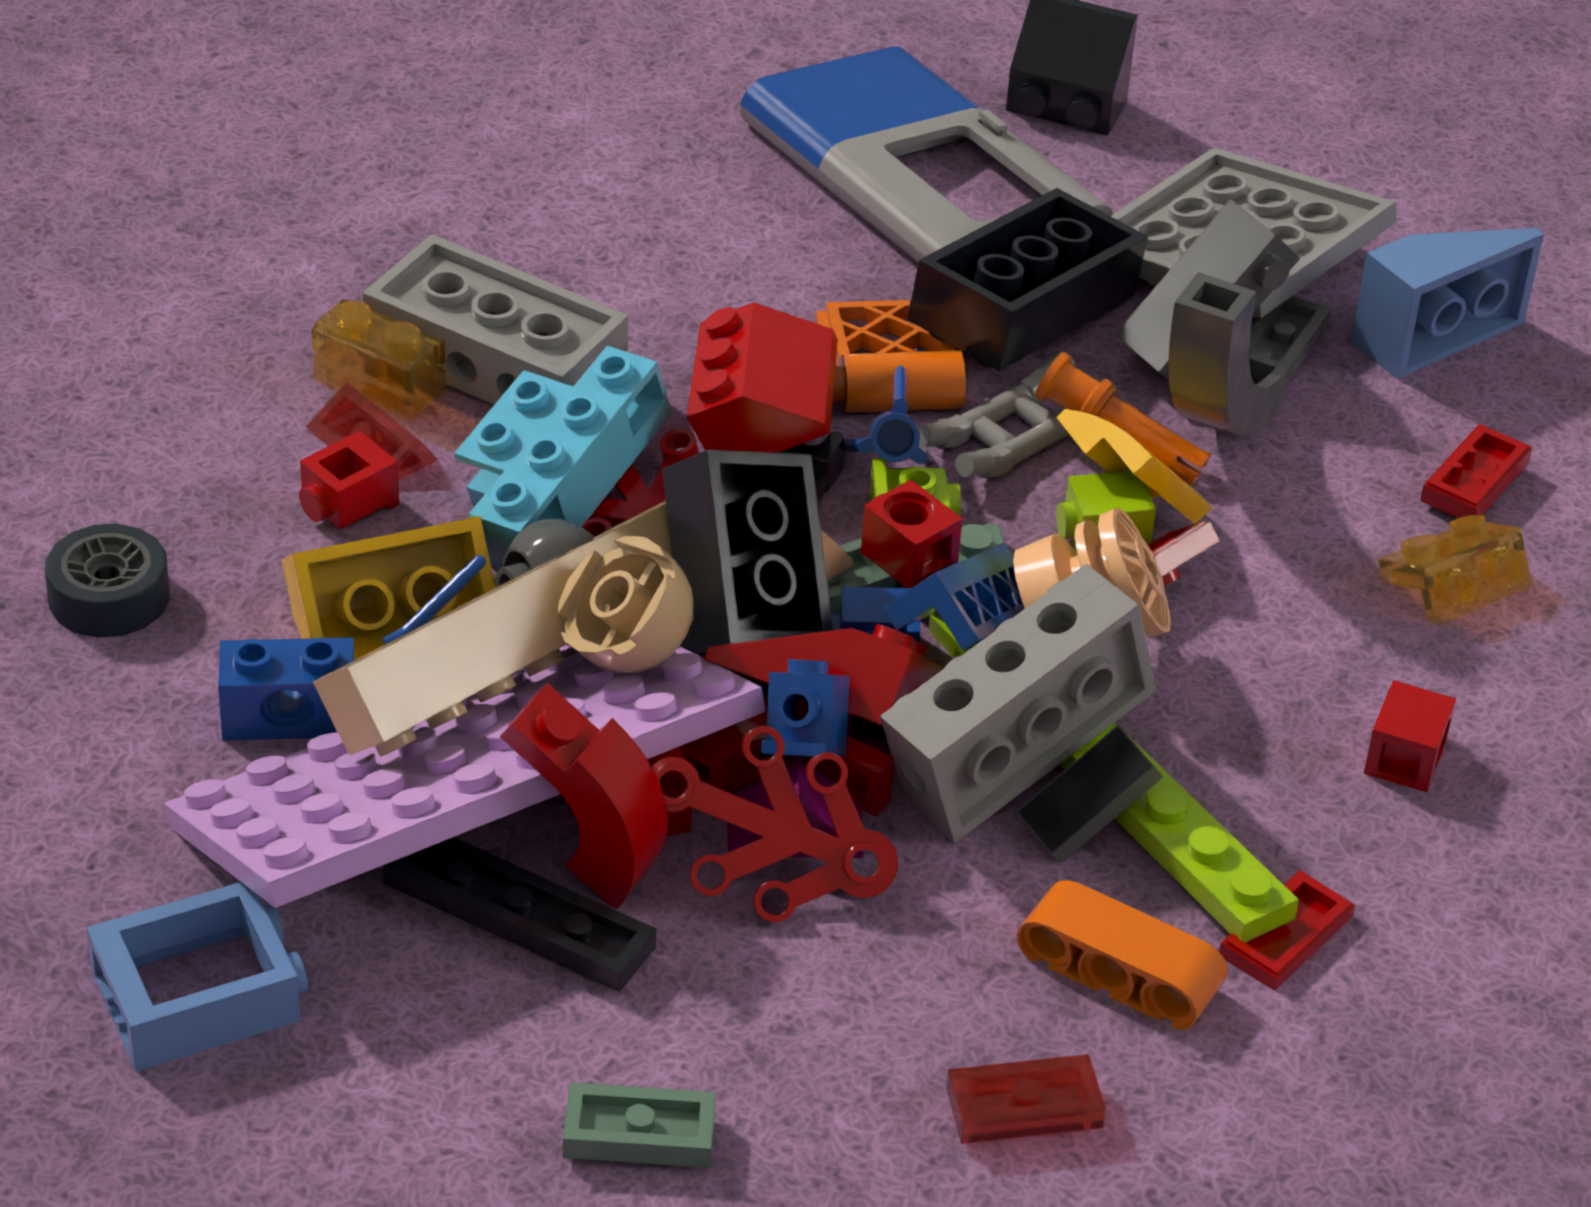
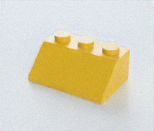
M481 516L293 553L281 560L292 614L301 638H354V660L384 645L382 638L402 628L477 555L485 557V566L430 621L496 588Z

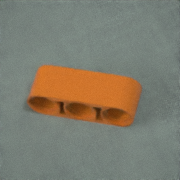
M1070 880L1058 881L1053 884L1019 927L1016 934L1017 944L1029 960L1037 962L1039 959L1050 963L1047 967L1048 969L1097 992L1100 988L1111 992L1108 997L1158 1021L1165 1017L1173 1021L1171 1027L1177 1030H1187L1195 1024L1228 976V966L1223 956L1209 943L1085 885Z

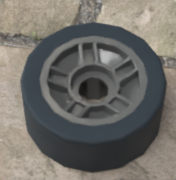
M117 523L91 525L73 531L55 543L45 559V579L49 609L58 623L75 633L100 638L124 636L146 628L161 617L170 601L166 551L156 537L140 528Z

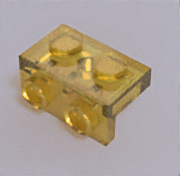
M1482 515L1457 518L1448 524L1449 530L1438 535H1420L1408 538L1400 543L1401 550L1378 559L1381 577L1388 584L1421 590L1427 620L1436 625L1444 624L1522 591L1531 585L1521 528L1486 522L1485 516Z

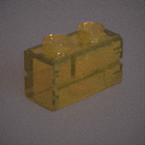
M342 299L316 321L311 329L312 351L316 352L313 357L315 380L409 421H413L446 391V369L442 368L445 363V341L428 333L420 332L418 326L413 323L399 322L371 310L364 302Z

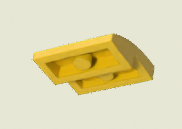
M1064 409L1056 417L1083 452L1107 472L1131 470L1135 476L1146 484L1152 499L1160 495L1192 523H1197L1213 508L1196 490L1128 433L1114 424L1097 416Z

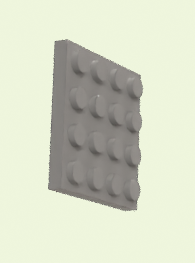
M1214 147L1111 215V217L1149 236L1139 278L1146 280L1150 285L1156 286L1230 199L1273 232L1300 258L1290 270L1285 282L1273 290L1253 313L1252 317L1262 318L1396 222V201Z

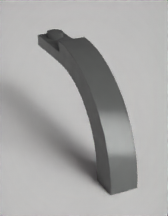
M1198 272L1174 303L1168 364L1172 401L1176 410L1186 418L1247 437L1263 428L1273 418L1283 403L1287 384L1327 330L1331 308L1292 296L1262 318H1257L1251 326L1257 291Z

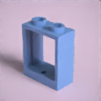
M242 882L86 927L92 974L135 1072L301 1021L299 994L308 992V980L303 962L296 951L286 953L284 949V931L277 909L271 904L263 905L258 894ZM239 936H247L264 971L263 973L153 1006L136 967Z

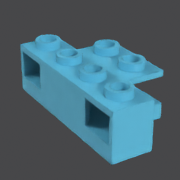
M607 345L574 386L523 370L454 453L456 460L481 468L466 487L472 504L476 505L469 513V517L481 516L490 563L492 565L502 568L503 557L511 542L530 523L545 519H560L581 527L672 414L657 361Z

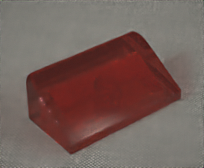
M347 382L306 426L329 446L361 431L398 461L399 480L438 460L418 438Z

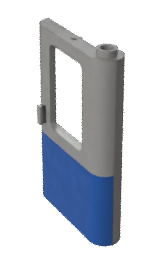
M892 46L765 76L749 86L740 103V114L746 123L917 263L925 256L998 218L987 221L972 219L895 157L967 138L975 142L1041 195L1058 188L1109 216L1113 215L1109 206L1007 129L1008 124L988 109H981L900 46Z

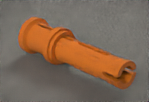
M1062 352L1057 356L1040 381L1035 391V398L1042 402L1050 399L1064 409L1088 413L1114 424L1128 433L1188 485H1193L1202 472L1182 460V458L1201 469L1202 466L1206 467L1211 458V453L1201 450L1117 397L1118 390L1114 387V383L1108 379L1099 382L1071 364L1070 355Z

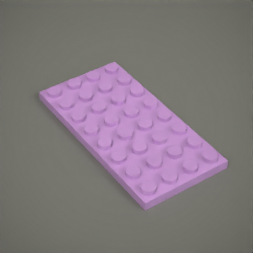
M567 644L560 648L564 657L563 661L532 676H528L525 668L512 673L511 675L516 683V686L481 703L476 693L462 700L467 710L466 713L434 729H430L427 721L424 720L411 727L417 738L416 740L384 756L379 757L375 746L349 756L338 732L327 733L310 740L307 744L308 748L288 756H267L257 759L246 767V772L228 779H209L194 783L185 789L183 796L165 802L164 807L168 822L175 832L274 908H277L559 795L560 792L500 738V735L527 703L547 683L598 729L613 718L635 741L647 759L766 712L762 688L734 674L730 670L704 660L698 654L692 653L681 646L670 657L654 668L639 673H624L602 669Z

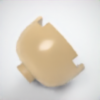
M624 536L614 540L620 546L619 548L611 550L604 556L595 550L583 559L567 580L558 603V615L565 620L566 633L561 632L564 641L590 662L606 671L639 673L658 666L670 657L685 639L693 620L694 599L687 577L675 559L646 537Z

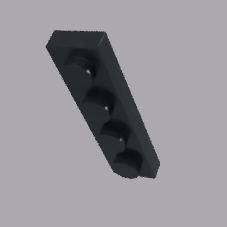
M455 837L383 865V884L618 992L623 989L656 948V928Z

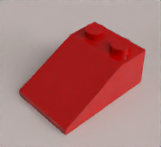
M876 624L873 635L854 628L711 646L708 647L704 660L730 670L737 675L769 686V672L788 673V659L829 661L828 675L850 676L848 713L853 718L883 728L880 718L883 713L889 710L898 699L912 693L944 668L926 658L929 646L915 641L912 636L880 624ZM798 695L799 698L806 700L804 696Z

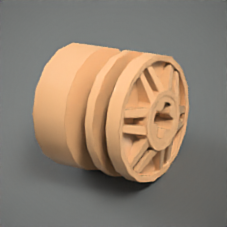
M1115 508L1100 514L1098 526L1091 520L1076 524L1075 542L1077 553L1059 533L1052 534L1015 550L1013 558L1015 579L1024 608H1027L1046 594L1055 583L1065 580L1082 566L1088 564L1139 604L1144 632L1147 637L1151 639L1170 631L1171 616L1159 567L1140 532L1121 508Z

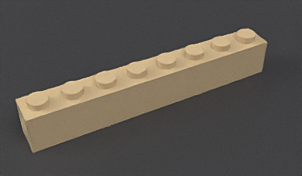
M666 501L593 538V541L566 552L565 555L558 559L556 557L313 681L348 755L350 756L375 746L379 757L391 753L416 740L417 738L411 727L424 720L427 721L430 729H434L466 713L467 710L462 700L476 693L481 703L516 686L511 675L512 673L525 668L528 676H532L563 661L564 657L560 648L567 645V643L564 641L561 632L566 633L565 620L558 615V603L567 580L584 558L595 550L604 556L611 550L619 548L620 546L614 540L624 536L646 537L672 557Z

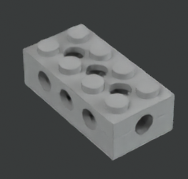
M433 234L428 236L362 293L365 350L493 405L496 404L523 370L574 386L607 345L628 352L629 315Z
M1085 564L1065 580L1055 583L1046 594L1015 617L1005 620L992 634L962 656L952 659L943 670L912 693L898 699L880 718L891 755L894 758L895 769L904 797L955 844L1157 691L1139 604L1088 564Z

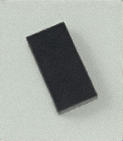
M1117 725L1016 812L1049 853L1060 863L1073 855L1162 779L1163 776L1123 729Z

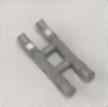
M1059 350L1041 368L1036 367L1026 378L1018 381L1016 386L960 416L956 414L948 419H938L934 423L918 424L917 427L920 432L919 447L956 448L968 442L972 436L989 448H982L977 450V452L961 453L958 455L955 461L957 473L963 477L994 478L1006 474L1013 469L1014 465L1069 436L1070 434L1056 418L1059 414L1041 404L1042 401L1034 397L1035 391L1050 365L1060 353L1065 351ZM1071 357V364L1075 366V362ZM1015 414L1034 428L1015 437L996 423Z

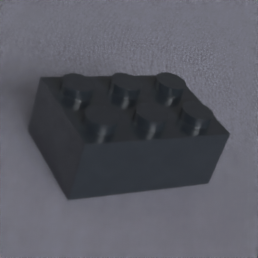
M705 450L662 469L672 558L675 559L684 571L691 586L694 599L693 620L685 639L682 641L683 648L705 658L708 647L833 631L813 464L810 454Z

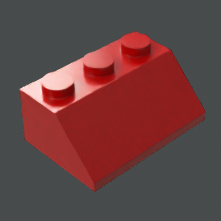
M755 302L737 309L733 307L722 308L712 313L705 321L700 322L686 417L704 449L778 453L829 434L838 342L834 330Z

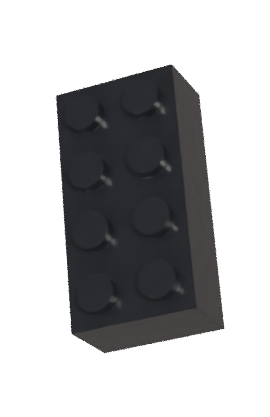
M1055 188L920 259L907 320L928 331L933 338L947 342L974 357L979 364L1000 372L1133 296L1149 236Z

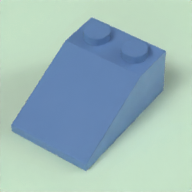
M1537 228L1410 234L1367 252L1351 343L1398 379L1523 324L1526 318L1544 233Z

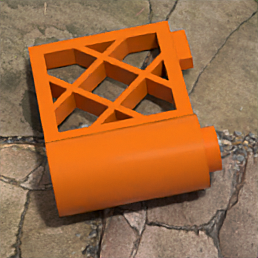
M911 300L826 302L825 311H815V323L833 329L838 338L837 366H835L832 402H842L844 413L892 411L895 369L898 366L905 367L907 372V411L963 409L966 396V374L961 350L955 351L953 345L933 338L928 331L905 321L904 319L908 317ZM843 320H864L869 324L860 328ZM887 332L899 337V339L893 342L881 337V335ZM921 346L930 351L917 352L914 349ZM860 348L873 352L865 354H852Z

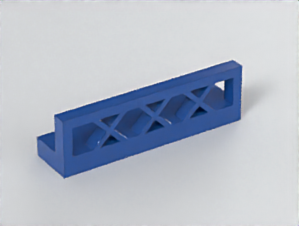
M1002 543L935 572L882 609L896 630H900L938 612L964 651L981 642L992 634L1001 623L1015 617L1025 608L1015 579L1014 557L1005 543Z

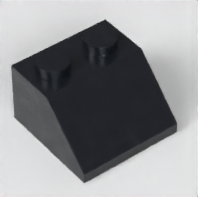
M1030 0L1010 66L1006 110L1108 136L1127 103L1138 15L1079 0Z

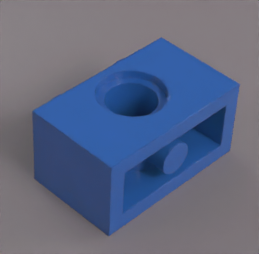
M354 638L220 640L218 692L222 741L305 739L337 732L313 681L354 661Z

